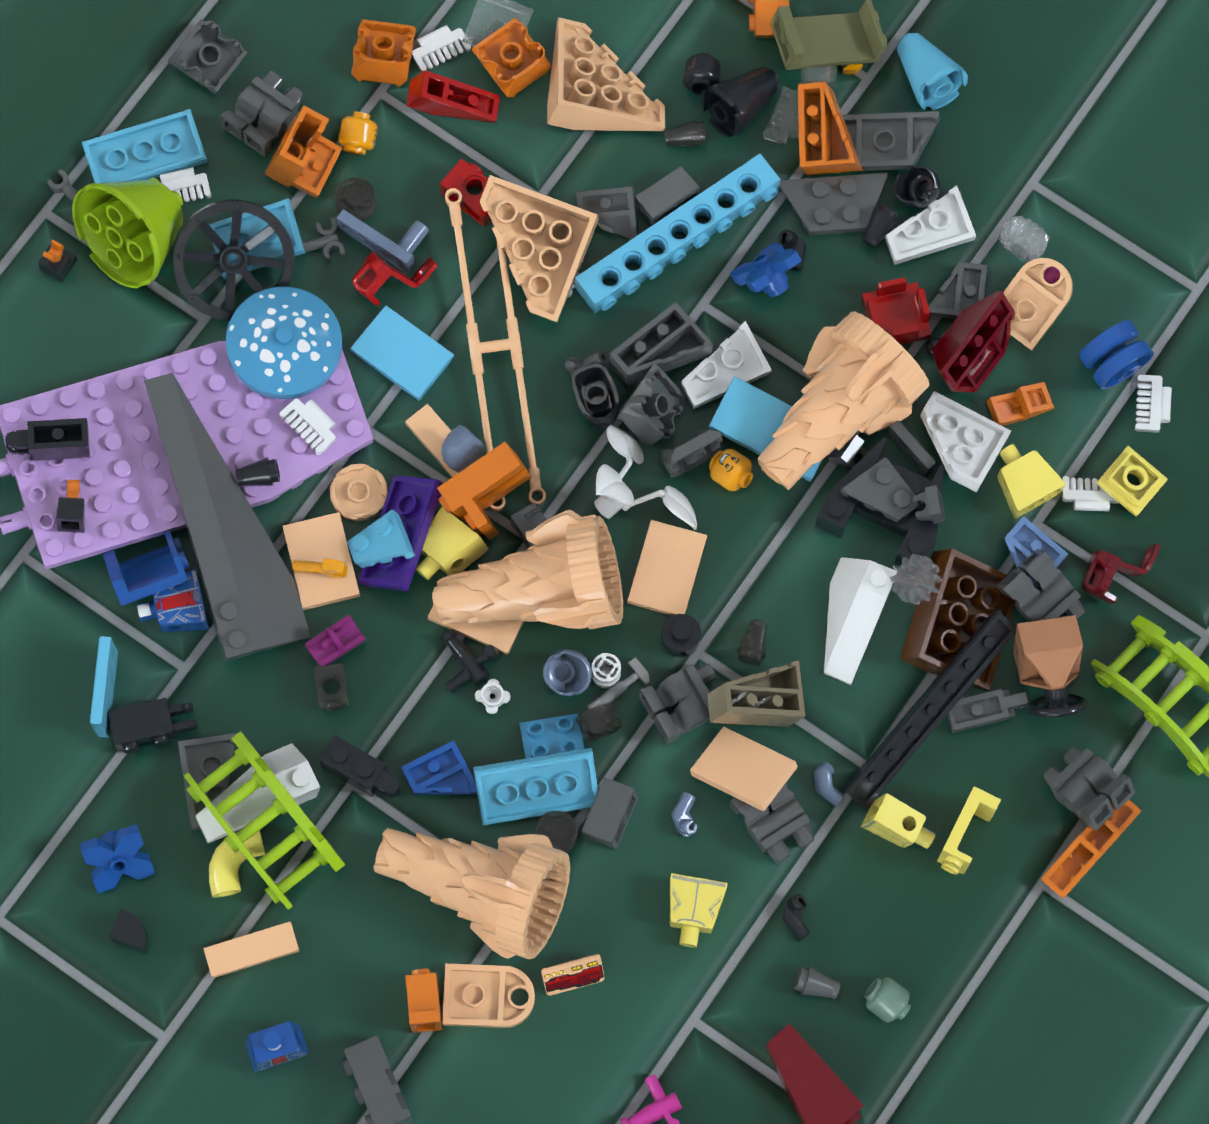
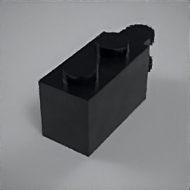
M87 418L27 421L28 430L12 431L5 436L6 448L12 455H30L31 461L90 458Z
M162 698L108 711L113 739L118 752L134 753L140 751L141 746L153 744L154 747L169 744L171 739L177 738L176 734L195 730L198 728L196 720H187L174 724L172 719L174 716L194 711L193 703L189 702L170 706L167 698Z
M336 735L333 736L319 759L322 769L373 797L376 791L390 798L398 797L401 791L400 782H398L399 780L396 777L394 778L393 775L388 773L385 763Z

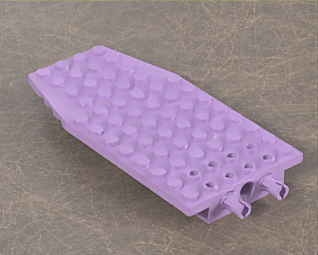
M217 341L0 405V429L5 447V436H7V433L16 432V430H28L27 421L87 418L90 441V458L31 461L30 455H12L7 451L6 457L0 459V477L9 474L12 477L15 476L24 507H22V511L0 517L2 534L6 535V533L26 527L29 530L32 529L45 570L157 537L163 535L168 530L173 532L186 528L144 380L169 373L174 374L236 482V469L267 457L269 460H277L280 482H275L274 486H239L252 508L274 501L287 490L296 488L303 484L304 480L316 473L320 474L328 469V466L339 460L342 461L373 442V436L343 350L339 364L332 377L316 391L297 398L304 405L312 399L336 423L335 427L331 430L336 436V441L321 455L316 454V448H311V443L305 442L306 438L300 437L302 432L299 434L295 432L297 427H290L293 421L286 423L285 419L280 418V412L294 399L266 397L244 385L230 366L226 351V341ZM68 479L80 480V498H83L85 501L84 533L57 531L56 514L59 497L66 498Z

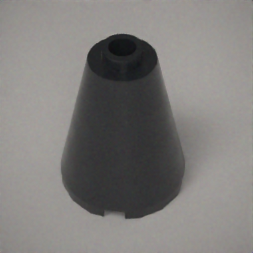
M761 67L708 86L701 93L702 109L704 112L706 110L709 111L712 116L709 122L719 133L730 138L733 135L737 136L779 88V78L772 69Z

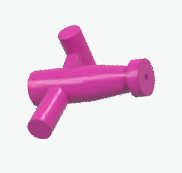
M651 1075L645 1079V1082L655 1102L647 1105L628 1119L626 1117L620 1119L622 1124H651L662 1118H665L668 1124H680L670 1114L682 1109V1106L675 1092L666 1096L656 1075Z

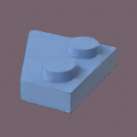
M1024 516L1004 538L1018 570L1020 569L1017 566L1036 549L1045 551L1054 561L1055 568H1058L1068 556L1065 550ZM1028 577L1031 579L1033 586L1037 588V581Z

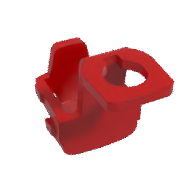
M372 251L367 256L364 264L355 273L351 282L357 291L378 306L381 302L374 294L391 275L410 287L416 288L423 284L437 268V263L433 258H427L411 278L390 266L387 261ZM366 273V275L361 279V281L358 282L359 279Z

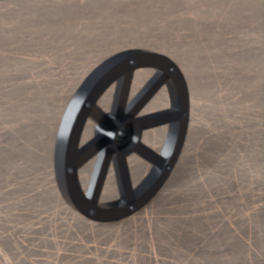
M222 200L201 208L182 226L173 248V271L180 290L194 307L211 317L230 321L236 311L234 309L236 274L240 273L251 288L258 293L265 289L246 268L247 264L281 268L282 272L275 287H288L294 271V250L285 227L270 211L258 204L245 200ZM233 211L230 242L226 244L205 220L222 212ZM242 212L253 214L269 224L241 246L239 245ZM199 226L220 251L217 253L184 252L189 237ZM274 232L279 237L283 249V259L246 254ZM230 254L237 255V259L234 262H229L227 258ZM183 261L219 262L198 284L191 288L185 276ZM223 272L227 273L225 308L212 305L199 297Z

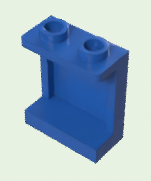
M170 530L164 532L168 545L122 563L118 562L114 550L103 553L112 585L121 606L188 581L185 569L190 568L179 537L173 539Z

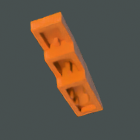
M1130 800L1117 811L1113 809L1114 814L1096 831L1087 826L1040 880L1064 899L1141 813L1142 810Z

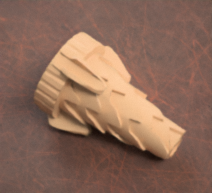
M850 312L837 326L824 327L819 332L808 355L806 365L802 370L808 378H814L801 390L804 395L787 412L782 425L771 435L774 440L758 457L757 460L761 470L776 483L783 485L787 490L791 489L813 464L820 462L835 448L840 450L858 430L869 436L890 427L897 420L902 421L912 413L914 401L929 387L930 383L926 374L913 357L890 334L860 313Z
M566 510L540 523L536 528L526 531V539L535 544L526 551L509 554L499 561L478 564L479 569L443 577L437 581V587H434L432 592L433 604L436 606L443 625L468 620L469 624L493 620H522L527 622L540 621L572 629L587 627L592 630L621 624L623 619L621 578L608 527L601 516L593 514L581 517L572 510Z
M387 828L382 833L383 840L378 848L376 863L373 866L376 873L404 882L410 888L431 897V902L458 911L457 916L472 921L470 929L494 952L504 958L509 959L517 955L531 960L545 947L558 922L570 879L569 855L564 851L553 848L547 836L526 834L500 837L497 841L499 844L498 849L475 841H472L471 845L452 838L440 840L419 832L416 833V836Z

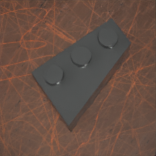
M674 302L609 353V366L626 386L642 381L653 364L658 365L664 372L712 355L713 343L678 303Z
M378 1036L344 1049L346 1058L342 1059L341 1062L347 1076L354 1075L358 1086L353 1087V1091L359 1105L366 1103L370 1113L364 1116L367 1124H414Z

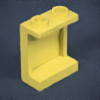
M975 786L973 787L937 862L942 864L941 868L954 875H957L958 872L961 874L966 872L973 858L958 851V845L973 815L990 822L1001 799Z

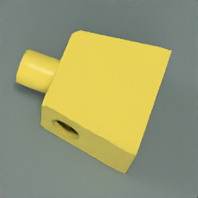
M1012 444L999 453L1006 466L1000 469L997 478L1015 519L1063 492L1066 485L1065 482L1037 451L1033 450L1021 456L1016 446Z
M442 506L431 522L421 551L426 558L416 567V570L426 580H429L439 569L447 575L457 574L482 556L489 548L476 532L450 512L447 513Z

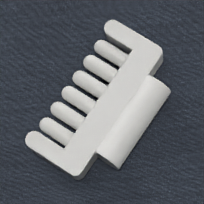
M445 25L417 39L419 48L412 51V57L422 73L425 70L427 71V67L429 69L433 68L428 56H430L433 64L438 66L439 61L437 57L441 63L445 62L441 50L446 59L450 60L452 56L447 47L452 55L456 57L458 53L453 44H455L460 54L464 53V50L469 52L471 45L461 28L451 32L449 27Z
M193 167L160 175L161 183L171 191L178 192L180 196V191H182L185 202L190 200L187 189H189L191 200H196L194 188H196L198 198L202 199L203 192L201 186H203L205 197L207 199L211 198L207 175L205 173L195 175Z
M1138 375L1137 388L1149 389L1151 391L1138 390L1137 395L1151 397H1137L1136 399L1139 403H1150L1136 405L1137 409L1150 410L1136 411L1137 416L1150 417H1137L1135 419L1137 422L1135 431L1158 433L1160 423L1170 422L1172 388L1162 387V376Z
M295 398L280 412V418L285 419L286 423L293 421L290 427H297L295 432L298 434L302 432L300 437L306 438L305 442L311 443V448H316L317 455H321L336 441V436L331 432L336 423L312 399L304 405L299 399Z
M1064 476L1062 479L1066 484L1062 492V501L1074 502V511L1109 512L1110 503H1119L1100 486L1098 490V485L1096 484L1098 480L1096 478L1092 479V490L1089 478L1085 479V490H1083L1082 478L1077 480L1078 490H1076V479L1074 477L1070 479V490L1069 477Z

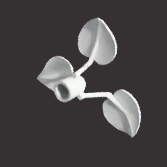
M613 425L608 426L606 430L608 440L620 455L626 457V464L619 474L606 464H603L598 469L596 495H600V497L594 501V504L599 513L605 518L610 519L621 508L627 511L632 506L655 497L663 498L664 505L674 515L689 524L695 531L697 529V521L694 510L688 499L677 489L666 486L664 491L658 490L634 500L631 490L622 482V478L631 467L633 461L639 465L643 463V451L637 441L627 432Z

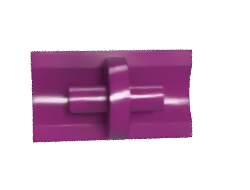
M347 615L306 642L305 647L322 670L366 639L350 615Z

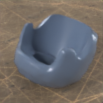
M460 424L447 435L442 444L441 453L443 460L449 468L459 473L482 457L483 443L469 429Z
M562 649L547 659L543 667V677L548 687L555 693L563 696H573L583 693L588 688L591 682L592 669L588 659L581 652L572 649Z

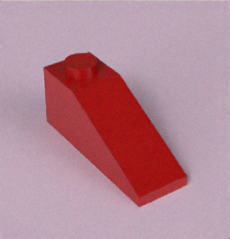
M425 70L410 80L406 106L431 115L495 123L500 95Z

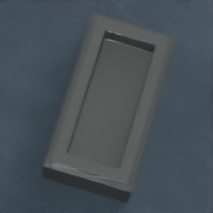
M897 420L889 428L887 436L926 478L933 472L936 461L900 421Z

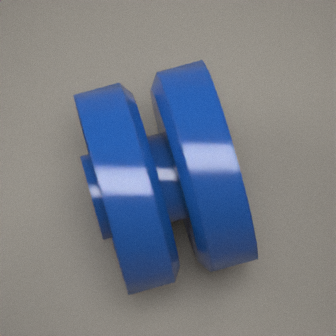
M1131 320L1122 321L1094 338L1079 353L1078 357L1087 369H1096L1093 378L1102 390L1112 388L1135 374L1154 355L1146 341H1136L1139 331Z

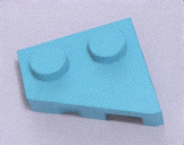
M393 509L347 541L354 563L361 568L373 566L376 563H389L395 557L404 556L406 559L415 556L401 518Z

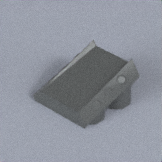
M200 19L167 62L215 94L248 51L235 39H229L222 34L220 27L216 23Z
M653 364L617 419L622 420L639 438L638 442L653 446L660 439L672 437L675 430L673 418L682 412L686 396L658 365Z
M696 430L695 436L671 449H661L660 463L665 466L671 478L688 472L706 462L721 450L720 443L723 441L721 432Z

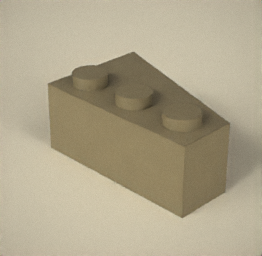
M799 660L778 668H771L762 673L726 682L707 694L710 723L789 727L806 717Z

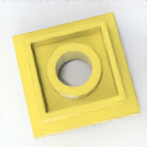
M1127 446L1096 484L1137 517L1168 479L1131 447ZM1127 474L1137 476L1140 484L1138 486L1132 485L1127 479Z

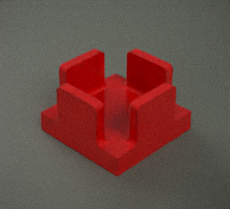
M905 277L880 282L875 291L862 294L861 299L866 317L890 334L900 345L931 339L932 334L928 322L930 310L924 288L919 289L918 282L907 284Z

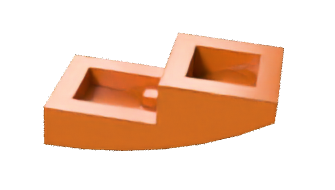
M1045 382L1022 386L1015 392L993 396L986 401L993 422L1001 426L1020 422L1054 409Z

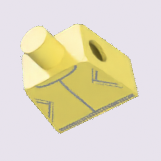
M887 793L874 800L860 826L903 848L916 843L928 849L935 838L934 832L923 827L926 820L925 815Z
M671 873L670 927L681 929L679 945L696 948L699 932L712 933L728 883Z

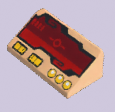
M598 954L541 970L542 980L548 996L602 982L605 978L601 957Z

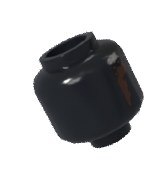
M707 53L690 56L684 66V86L694 95L701 96L702 91L708 86L719 83L721 73L720 62Z

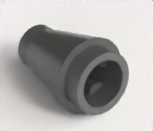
M810 966L807 968L800 967L795 977L793 989L799 991L800 995L836 999L840 989V982L833 980Z

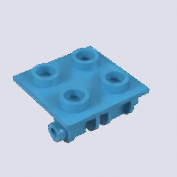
M578 714L519 723L525 759L584 749Z

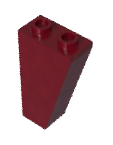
M790 1023L766 1044L765 1049L802 1124H855L862 1117L859 1111L864 1105Z

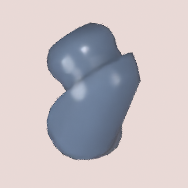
M825 762L815 768L813 774L815 790L819 795L837 807L845 795L833 787L832 774L834 773V768L831 764Z
M687 792L682 793L671 814L677 832L683 836L693 835L697 831V824L693 822L689 813L696 798Z

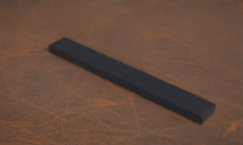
M994 609L842 790L858 805L867 810L1013 637L1017 627L1001 612Z

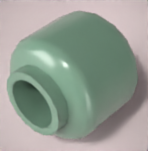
M885 977L881 980L879 978L875 979L864 995V998L867 999L866 1008L886 1023H890L897 1018L902 1020L911 1007L908 1004L909 991L890 977Z

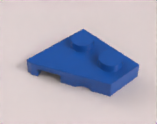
M454 740L401 767L414 795L477 794L476 782Z

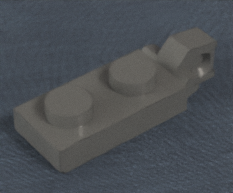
M1002 689L960 699L946 716L951 733H956L1008 720L1011 717H1015V710L1028 707L1029 702L1026 692L1010 695L1009 690L1002 691Z

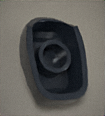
M599 363L586 365L575 370L572 375V386L583 417L591 426L596 428H604L613 424L619 413V397L608 370Z

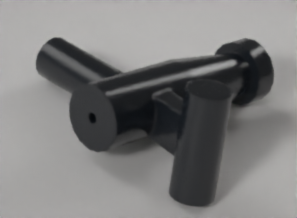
M454 629L445 633L441 638V642L449 646L456 660L463 668L460 673L445 684L452 693L470 679L476 685L483 683L490 676V673L483 664L489 660L497 662L501 658L500 652L493 645H487L484 648V654L476 657L457 637L458 633Z

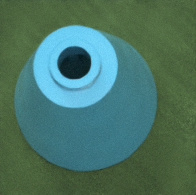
M908 33L901 37L897 46V52L917 103L921 108L926 110V107H930L932 110H936L956 99L959 95L957 90L961 84L965 87L968 81V75L965 70L919 33Z

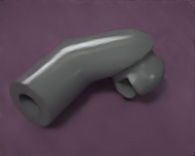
M603 350L581 360H578L577 357H571L566 361L565 369L572 376L575 370L594 363L607 364L609 357Z

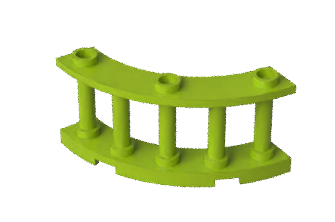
M1138 615L1131 622L1137 632L1135 635L1136 639L1109 666L1096 659L1091 662L1097 673L1095 678L1104 687L1108 688L1110 686L1125 696L1145 713V718L1153 726H1159L1188 760V767L1195 774H1204L1209 777V745L1200 752L1189 739L1209 719V702L1182 729L1166 714L1194 685H1199L1209 695V667L1180 641L1174 645L1164 637L1166 631ZM1150 646L1160 653L1132 683L1118 674L1144 647L1148 648ZM1168 663H1174L1185 672V678L1156 705L1141 690Z
M240 731L231 738L238 747L234 751L235 755L199 783L187 772L184 777L191 786L186 790L196 803L202 800L228 834L224 838L226 843L234 853L240 850L269 887L265 891L275 904L281 901L289 910L293 905L284 893L321 864L325 866L329 863L337 872L345 863ZM250 763L256 770L251 774L253 777L215 806L206 795V792L242 764L247 765ZM267 785L277 797L272 801L274 804L235 833L223 815L259 787L263 789ZM288 812L298 824L293 828L295 831L257 860L245 846L244 842L281 813L284 815ZM310 839L317 848L313 851L314 855L276 884L265 869L302 840L306 842Z

